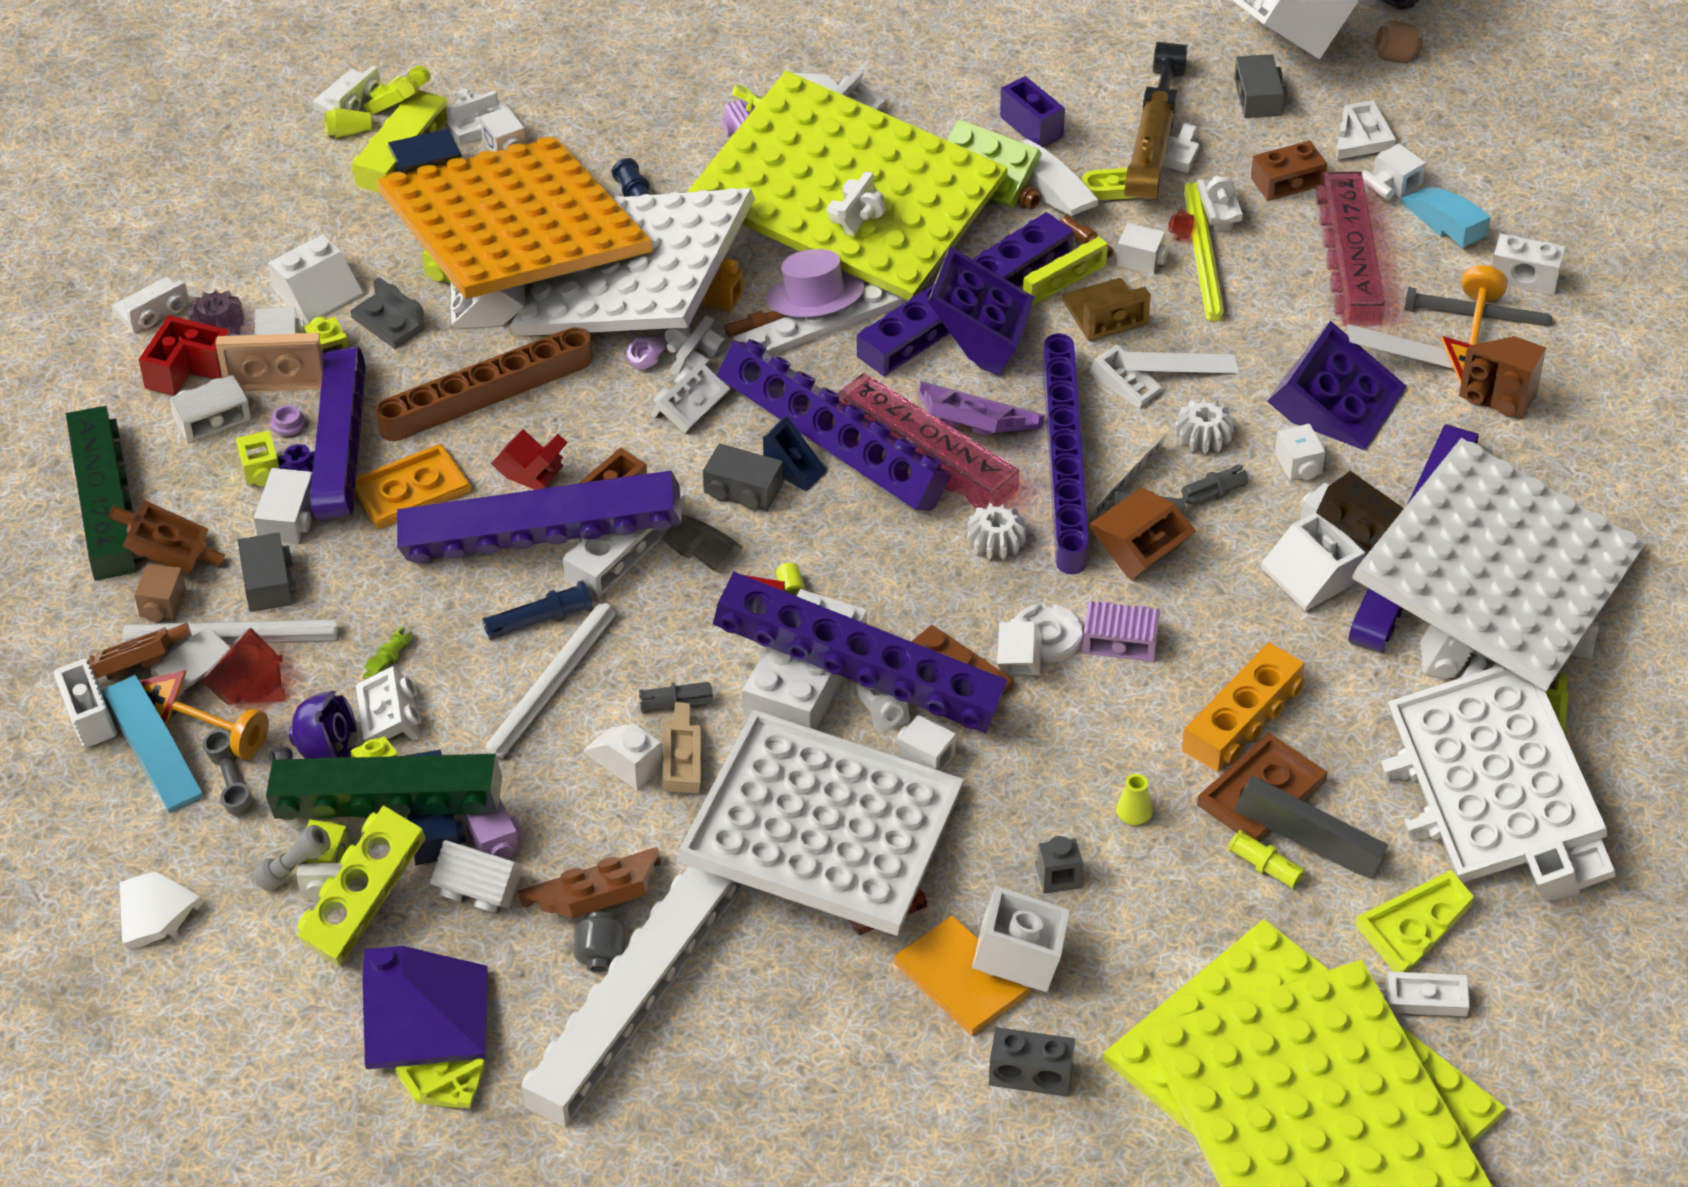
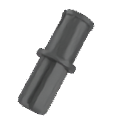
M1238 464L1219 473H1207L1204 479L1182 488L1181 492L1183 498H1185V503L1194 505L1212 497L1219 499L1225 492L1247 485L1248 475L1246 470L1237 473L1243 469V466Z
M673 682L670 687L647 690L639 689V698L643 701L640 702L641 712L646 713L647 711L675 708V702L690 703V706L709 704L713 702L712 686L709 682L678 686Z

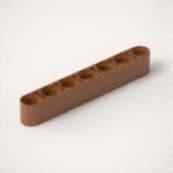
M569 328L380 401L376 407L380 436L388 441L402 440L585 369L592 362L590 334L583 328Z

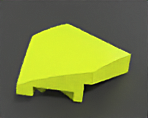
M478 1058L476 1060L395 1068L396 1075L414 1102L440 1107L470 1108L480 1084L486 1062L484 1059Z

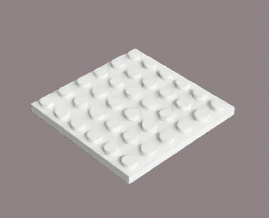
M751 188L613 197L619 206L652 240L653 252L536 281L525 299V307L517 313L510 325L513 333L520 336L549 335L573 327L583 328L588 332L687 328L755 199Z
M752 710L681 844L676 862L897 936L961 792L964 779Z

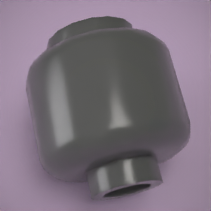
M591 912L586 914L584 919L576 924L574 929V957L579 963L587 965L588 971L607 972L612 960L617 955L621 956L624 953L625 929L620 921L615 920L613 914Z

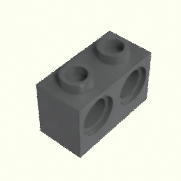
M996 1027L990 1055L989 1086L1068 1097L1074 1064L1075 1038Z

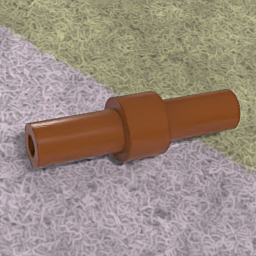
M1068 215L1063 216L1060 220L1074 230L1075 241L1080 245L1098 237L1096 231L1087 225H1080ZM1109 245L1107 248V259L1111 257L1114 251Z
M758 311L748 314V318L724 324L727 337L745 333L788 315L776 311L767 313Z

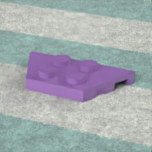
M924 381L920 382L919 398L929 414L939 417V421L943 424L958 426L960 423L972 426V431L984 435H991L992 432L1041 429L1043 425L1044 414Z

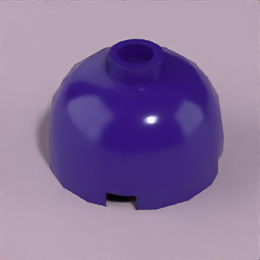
M337 691L322 692L310 696L297 707L294 713L292 724L289 727V739L305 759L352 757L350 750L354 749L355 746L349 749L347 747L350 733L357 731L356 720L348 700L343 695L336 696L335 693ZM341 742L343 748L337 752L334 743Z

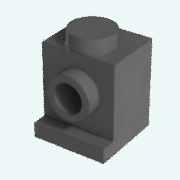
M1056 836L1049 842L1039 843L1038 859L1035 861L1043 894L1081 888L1083 861L1076 838L1068 839L1064 836ZM1068 869L1070 876L1052 879V871Z

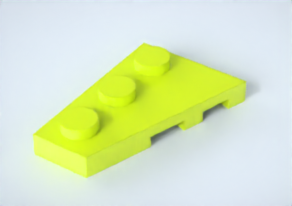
M1450 870L1357 916L1355 926L1393 972H1410L1472 907L1474 896L1453 871Z

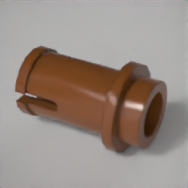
M1025 186L1020 193L1017 203H1019L1023 210L1025 208L1033 210L1039 205L1041 194L1035 186Z

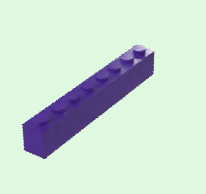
M672 470L397 509V548L407 561L426 563L433 558L447 557L456 559L463 557L464 554L476 552L492 554L497 552L498 549L512 547L527 549L534 544H562L567 540L577 538L591 540L605 534L618 533L628 535L641 529L664 530L671 525L682 524L680 485Z

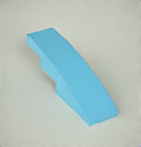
M136 675L101 690L105 702L120 725L122 734L137 756L139 765L167 811L171 813L203 798V794L188 765Z

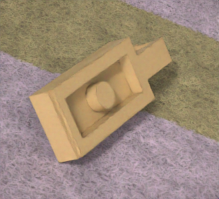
M675 702L672 721H665L662 730L661 791L699 794L701 784V726H698V723H690V703Z

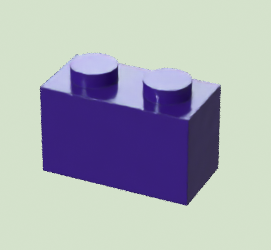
M1027 76L1001 88L1000 117L1022 136L1041 147H1045L1064 137L1065 107Z

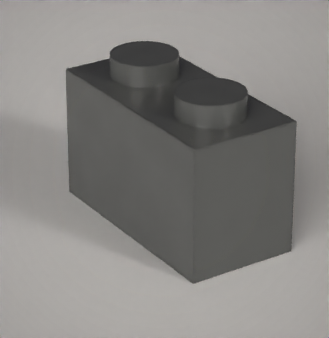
M1273 54L1236 56L1234 80L1244 119L1281 116L1283 105L1288 103L1287 87L1281 85L1282 69L1280 66L1276 67Z
M721 443L718 444L703 469L704 493L718 500L727 499L741 503L749 509L758 508L768 511L783 485V461Z
M280 532L237 539L249 612L292 605L290 593L297 592L294 571L286 570V567L293 566L290 546H282Z

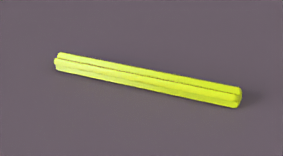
M1188 182L1184 186V197L1205 315L1208 321H1221L1224 318V307L1207 215L1197 189V182Z

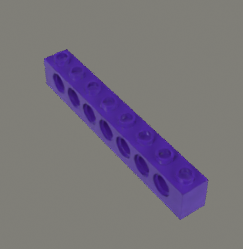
M1045 212L1039 217L1030 220L1019 230L1007 235L1002 241L991 248L982 251L973 260L1020 288L1024 285V277L1031 272L1037 271L1055 259L1073 251L1074 230L1048 212ZM934 284L856 334L857 357L885 377L950 334L928 303Z
M748 339L747 342H732L717 373V377L780 420L788 416L801 434L915 510L931 511L936 507L952 475L941 468L943 463L928 454L921 455L915 451L917 446L914 443L901 437L897 439L890 434L891 429L881 422L874 420L871 422L864 417L866 412L852 404L845 405L839 401L841 396L828 388H819L814 384L816 380L812 376L800 371L795 372L790 368L791 363L786 359L766 353L767 348L763 344L752 339ZM808 401H810L809 410L807 408ZM833 417H835L834 426L832 425ZM860 433V441L858 443L857 436ZM885 449L886 456L883 461L882 454ZM909 467H911V476H910V478L908 477V469H909Z
M734 571L718 601L713 625L722 628L728 633L740 635L757 642L761 646L770 647L790 655L796 660L805 661L825 669L831 674H838L858 682L866 688H873L893 696L899 701L908 702L928 710L934 715L943 716L961 723L969 729H976L983 733H987L1007 683V680Z

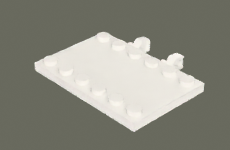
M1500 665L1388 701L1389 711L1405 749L1397 752L1398 756L1381 761L1383 773L1387 783L1399 778L1407 780L1409 777L1412 782L1418 780L1428 805L1424 808V813H1421L1418 818L1412 820L1404 819L1411 841L1427 838L1438 840L1441 838L1456 876L1462 883L1526 863L1525 851L1559 839L1562 840L1565 850L1607 837L1606 826L1545 690Z

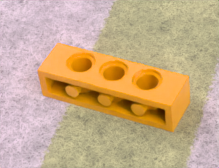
M1268 642L1184 728L1182 751L1216 772H1219L1227 763L1230 765L1234 764L1242 752V747L1248 740L1250 742L1256 741L1269 718L1272 720L1277 719L1287 699L1290 696L1296 698L1301 693L1305 685V679H1303L1305 662Z

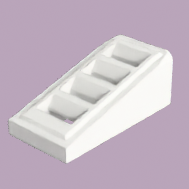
M1115 345L1094 359L1089 374L1138 408H1141L1162 393L1164 389L1146 371H1127L1121 357V352L1125 351L1120 346ZM1126 373L1128 376L1123 379L1120 375ZM1136 380L1138 383L1132 387L1129 383ZM1143 387L1148 388L1149 391L1142 396L1138 393Z

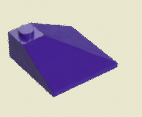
M950 246L944 257L928 303L968 359L973 361L982 370L989 371L998 376L1018 348L1035 297Z
M1330 321L1284 376L1267 402L1296 425L1310 424L1314 432L1365 450L1407 386L1360 345L1351 343L1349 336Z
M407 946L364 949L362 988L366 1070L476 1060L478 1058L486 1059L488 967L486 965Z

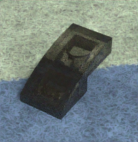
M683 514L681 515L682 524L672 525L661 538L662 541L681 556L690 559L694 555L719 574H722L743 549V546L723 532L700 520Z

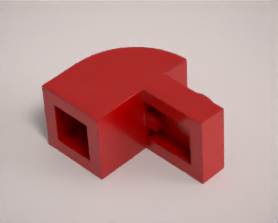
M522 429L508 442L491 462V465L511 481L534 490L544 489L564 466L561 463L564 457L560 452L568 442L557 433L543 447Z

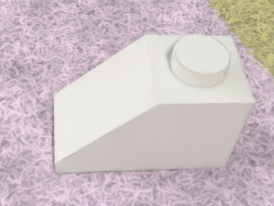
M634 723L609 728L583 750L584 754L636 790L640 789L662 770L661 742Z

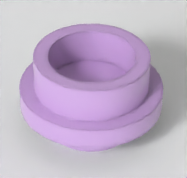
M293 405L279 406L274 410L270 419L271 429L281 436L297 434L305 425L304 415Z

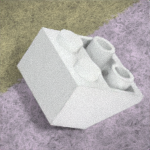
M452 282L450 285L451 326L456 329L503 326L525 307L524 285L465 299Z
M1314 512L1290 526L1263 560L1261 568L1297 604L1307 611L1359 583L1352 579V576L1358 565L1365 558V552L1344 532Z

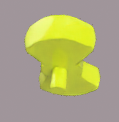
M736 84L733 88L732 95L748 102L745 110L749 112L752 111L753 106H757L762 100L760 96L754 94L749 88L741 84Z

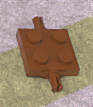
M143 500L140 509L134 511V514L113 505L108 519L110 518L128 526V535L123 547L132 550L138 556L150 558L165 566L182 568V573L188 576L194 563L200 559L220 567L225 557V554L206 546L205 537L209 530L208 528L146 500Z
M187 622L168 630L164 627L98 651L95 656H89L88 660L96 679L106 675L107 680H112L128 673L127 668L135 664L141 663L142 667H148L162 661V655L166 654L168 647L172 646V643L192 637V633Z

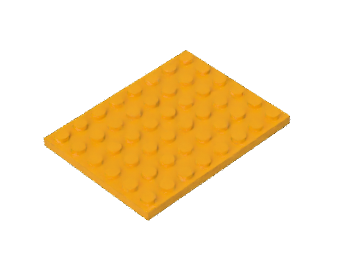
M541 137L536 142L509 145L507 150L482 151L477 156L465 159L453 158L444 164L435 166L423 165L417 170L407 172V174L394 172L387 175L386 178L377 179L379 193L465 299L653 252L652 240L556 137Z

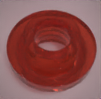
M1179 209L1177 214L1171 215L1168 232L1173 233V240L1189 239L1194 223L1193 214L1187 213L1186 209Z

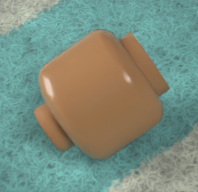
M1391 20L1385 26L1379 27L1374 47L1378 50L1379 56L1384 60L1408 63L1414 56L1420 54L1423 40L1419 38L1416 26Z

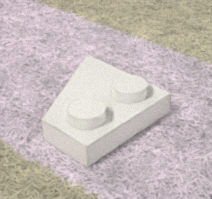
M1374 100L1344 105L1336 150L1337 160L1382 152L1395 145L1396 139Z

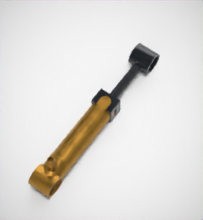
M1156 42L1153 72H1160L1161 74L1157 88L1146 86L1142 116L1131 164L1128 165L1124 196L1157 200L1161 171L1176 111L1177 90L1170 89L1173 74L1184 75L1188 45Z

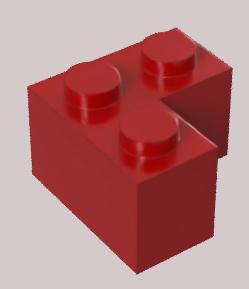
M168 315L138 359L145 389L175 396L189 374L211 379H222L216 339L217 336H230L229 329Z

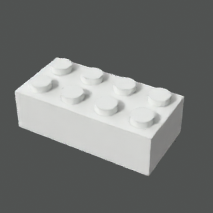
M802 589L797 594V597L867 624V609ZM767 647L742 690L743 717L749 718L752 710H756L816 730L844 677L838 674H831L825 669L805 661L796 660L790 655Z

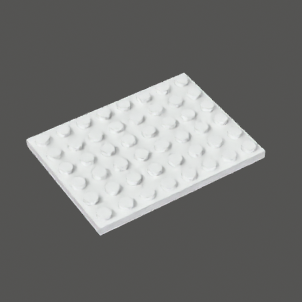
M1461 438L1358 565L1352 579L1547 691L1642 551L1646 542L1637 538L1631 531L1621 529L1607 521L1601 514L1591 512L1577 504L1571 497L1547 487L1539 479L1530 477L1517 470L1509 462L1487 453L1479 445Z

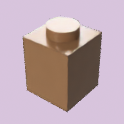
M153 564L146 565L134 595L139 617L153 622L175 620L186 592L182 568Z

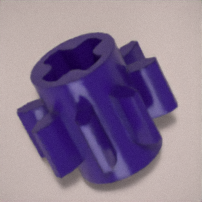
M291 445L285 450L284 455L277 457L278 469L306 471L313 474L315 451L310 452L306 445Z

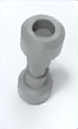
M310 825L298 835L297 843L286 854H281L276 859L267 858L254 869V878L258 886L269 892L275 891L286 882L287 874L295 868V865L303 863L308 858L317 859L326 853L331 846L328 833L317 825Z

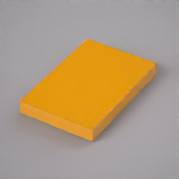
M440 443L357 476L355 497L376 529L379 530L397 522V509L445 503L471 493L472 489L443 444Z
M951 915L894 956V964L967 1033L974 1036L1029 996L1031 988L973 969L972 965L978 938Z

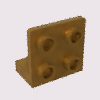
M1116 278L1066 292L1062 295V301L1088 341L1149 324L1151 294L1146 286L1130 290L1122 278Z

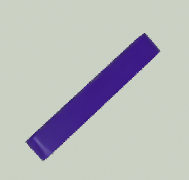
M359 346L329 351L324 354L310 496L312 511L317 521L348 516L354 512L366 373L364 355Z

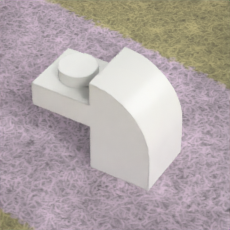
M1559 839L1524 852L1542 898L1547 900H1559L1580 895V889L1616 877L1602 839L1565 850L1562 840Z

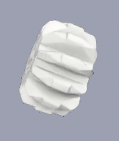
M1204 398L1201 403L1190 400L1187 407H1181L1175 424L1176 436L1179 437L1181 446L1189 445L1191 453L1201 448L1205 456L1209 448L1219 453L1222 446H1228L1234 430L1233 417L1230 416L1229 408L1220 407L1218 400L1213 403H1207Z
M989 503L987 509L977 507L976 513L970 516L968 521L967 540L969 546L974 547L976 556L987 552L986 555L989 561L994 557V554L999 555L1004 561L1007 552L1017 556L1019 547H1024L1026 541V522L1024 517L1019 516L1017 508L1007 510L1005 503L1000 507H994Z

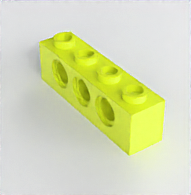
M384 805L378 814L373 812L367 818L362 827L364 835L356 846L352 844L347 848L340 861L341 869L335 878L329 877L325 881L318 895L321 899L313 911L308 909L303 914L297 925L299 930L297 937L301 944L338 966H341L426 839L422 828ZM387 845L390 847V851L383 859H373L370 857V854L374 847ZM365 877L368 879V885L364 890L359 892L349 890L350 882L354 878ZM343 909L347 911L345 920L340 924L333 925L327 922V918L333 910Z

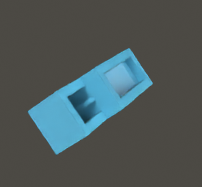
M1424 187L1400 198V201L1437 235L1442 237L1447 234L1462 248L1488 236L1491 216L1474 203L1451 191L1435 187Z

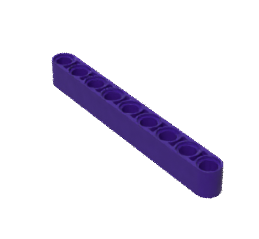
M1056 333L1045 339L1043 353L1055 563L1061 572L1073 575L1084 571L1087 566L1089 538L1074 341L1070 336Z
M1445 424L1408 503L1461 438L1477 444L1479 433ZM1368 588L1353 620L1348 642L1384 653V643L1389 642L1396 627V617L1400 618L1404 608Z

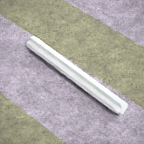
M608 603L597 604L485 746L488 753H496L497 758L500 759L505 757L613 620L615 611L611 608V605Z
M334 619L188 623L192 637L208 626L225 643L337 640L339 633L338 623ZM185 623L125 625L122 633L123 642L164 627L168 630ZM191 637L172 643V645H182Z

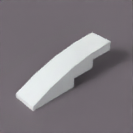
M1029 139L1020 141L1039 148L1042 152L1027 183L1038 189L1043 202L1071 216L1099 205L1095 195L1063 162Z

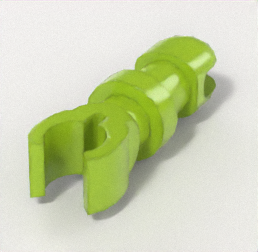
M405 627L397 629L391 636L389 643H383L377 650L378 654L372 656L365 664L364 668L367 671L362 677L368 679L386 670L389 663L394 664L399 658V652L405 649L412 641L413 632L409 631L404 636Z

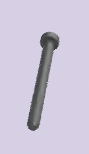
M1408 287L1404 310L1413 311V307L1416 306L1474 315L1476 302L1416 293V288ZM1484 304L1482 317L1541 326H1549L1552 323V316L1549 313Z

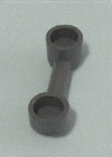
M224 729L213 730L205 736L202 746L212 763L220 765L227 786L221 793V803L228 814L243 813L254 804L255 799L247 785L240 781L234 763L237 756L232 753L230 748V733Z

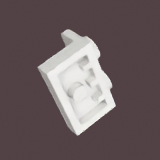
M372 65L364 73H361L351 68L312 101L313 109L321 113L332 110L333 107L359 111L361 105L372 98L369 93L381 84L379 69Z
M165 277L111 305L113 314L133 333H136L144 328L152 327L157 321L168 315L179 313L184 307L190 305L186 284L182 280L173 283L168 277Z
M699 362L692 370L688 367L684 368L674 379L676 385L673 388L669 389L665 386L654 397L653 401L656 405L650 415L656 418L662 412L685 434L728 393L730 388L706 365Z
M392 666L356 684L363 740L365 742L383 736L388 740L401 732H404L412 741L421 738L419 731L421 717L414 699L417 691L413 681L408 676L404 677Z

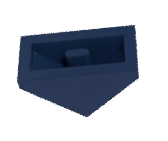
M788 416L783 417L763 436V456L783 461V480L807 491L827 471Z

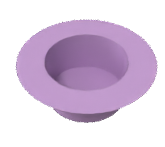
M810 249L795 253L783 261L781 265L783 281L776 283L769 290L766 299L770 308L784 315L795 317L819 316L838 311L852 304L862 294L864 283L862 279L841 270L840 258L835 252L826 249Z

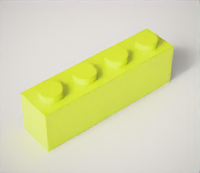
M418 90L414 95L401 101L392 116L385 120L378 133L370 138L364 150L354 158L351 170L354 173L355 186L379 193L377 179L386 178L387 175L397 172V163L388 148V142L442 130L448 120L446 112L448 107L447 98Z

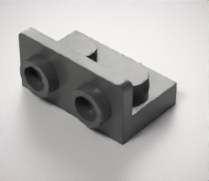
M380 277L374 280L375 294L350 310L352 319L394 349L425 330L424 311L421 305L416 300H411L401 293L395 285L387 283Z

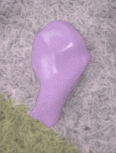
M665 336L655 338L636 337L627 347V362L639 370L654 366L658 362V356L662 352L668 351V343Z

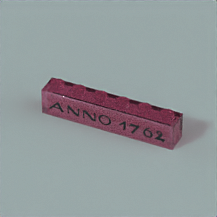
M1362 171L1323 172L1322 185L1316 186V203L1323 206L1320 207L1319 211L1320 226H1326L1323 229V247L1330 249L1327 250L1326 255L1327 270H1333L1330 275L1331 292H1337V295L1334 296V314L1341 316L1342 326H1347V324L1353 326H1382L1385 299Z
M863 372L838 392L841 396L839 401L845 405L852 404L866 412L864 417L871 422L874 420L885 424L891 429L890 434L897 439L901 437L911 441L917 446L915 451L921 455L928 454L943 463L941 468L952 474L945 488L961 494L975 508L987 509L989 503L994 507H1000L1018 492V468L935 416L930 415L927 411Z

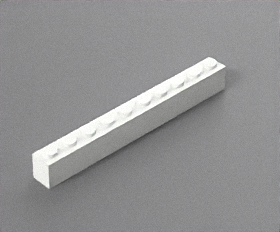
M691 866L683 874L680 873L675 877L670 892L663 901L659 900L656 902L645 925L634 931L629 946L621 956L617 955L612 960L608 974L600 984L596 983L591 988L586 1003L579 1012L575 1011L572 1013L567 1021L565 1031L559 1039L550 1042L545 1050L543 1060L535 1070L531 1069L524 1077L521 1090L523 1091L525 1108L566 1128L742 890L744 884Z

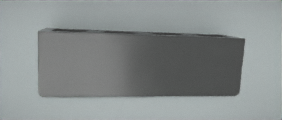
M1251 775L1233 810L1317 854L1372 879L1388 847V844Z

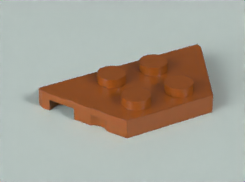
M655 847L620 859L618 857L605 858L599 861L597 866L585 870L580 868L567 870L559 878L518 890L520 903L523 907H528L539 902L541 911L559 913L561 916L575 918L645 896L650 888L649 883L653 881L656 875L654 866L661 864L659 850Z

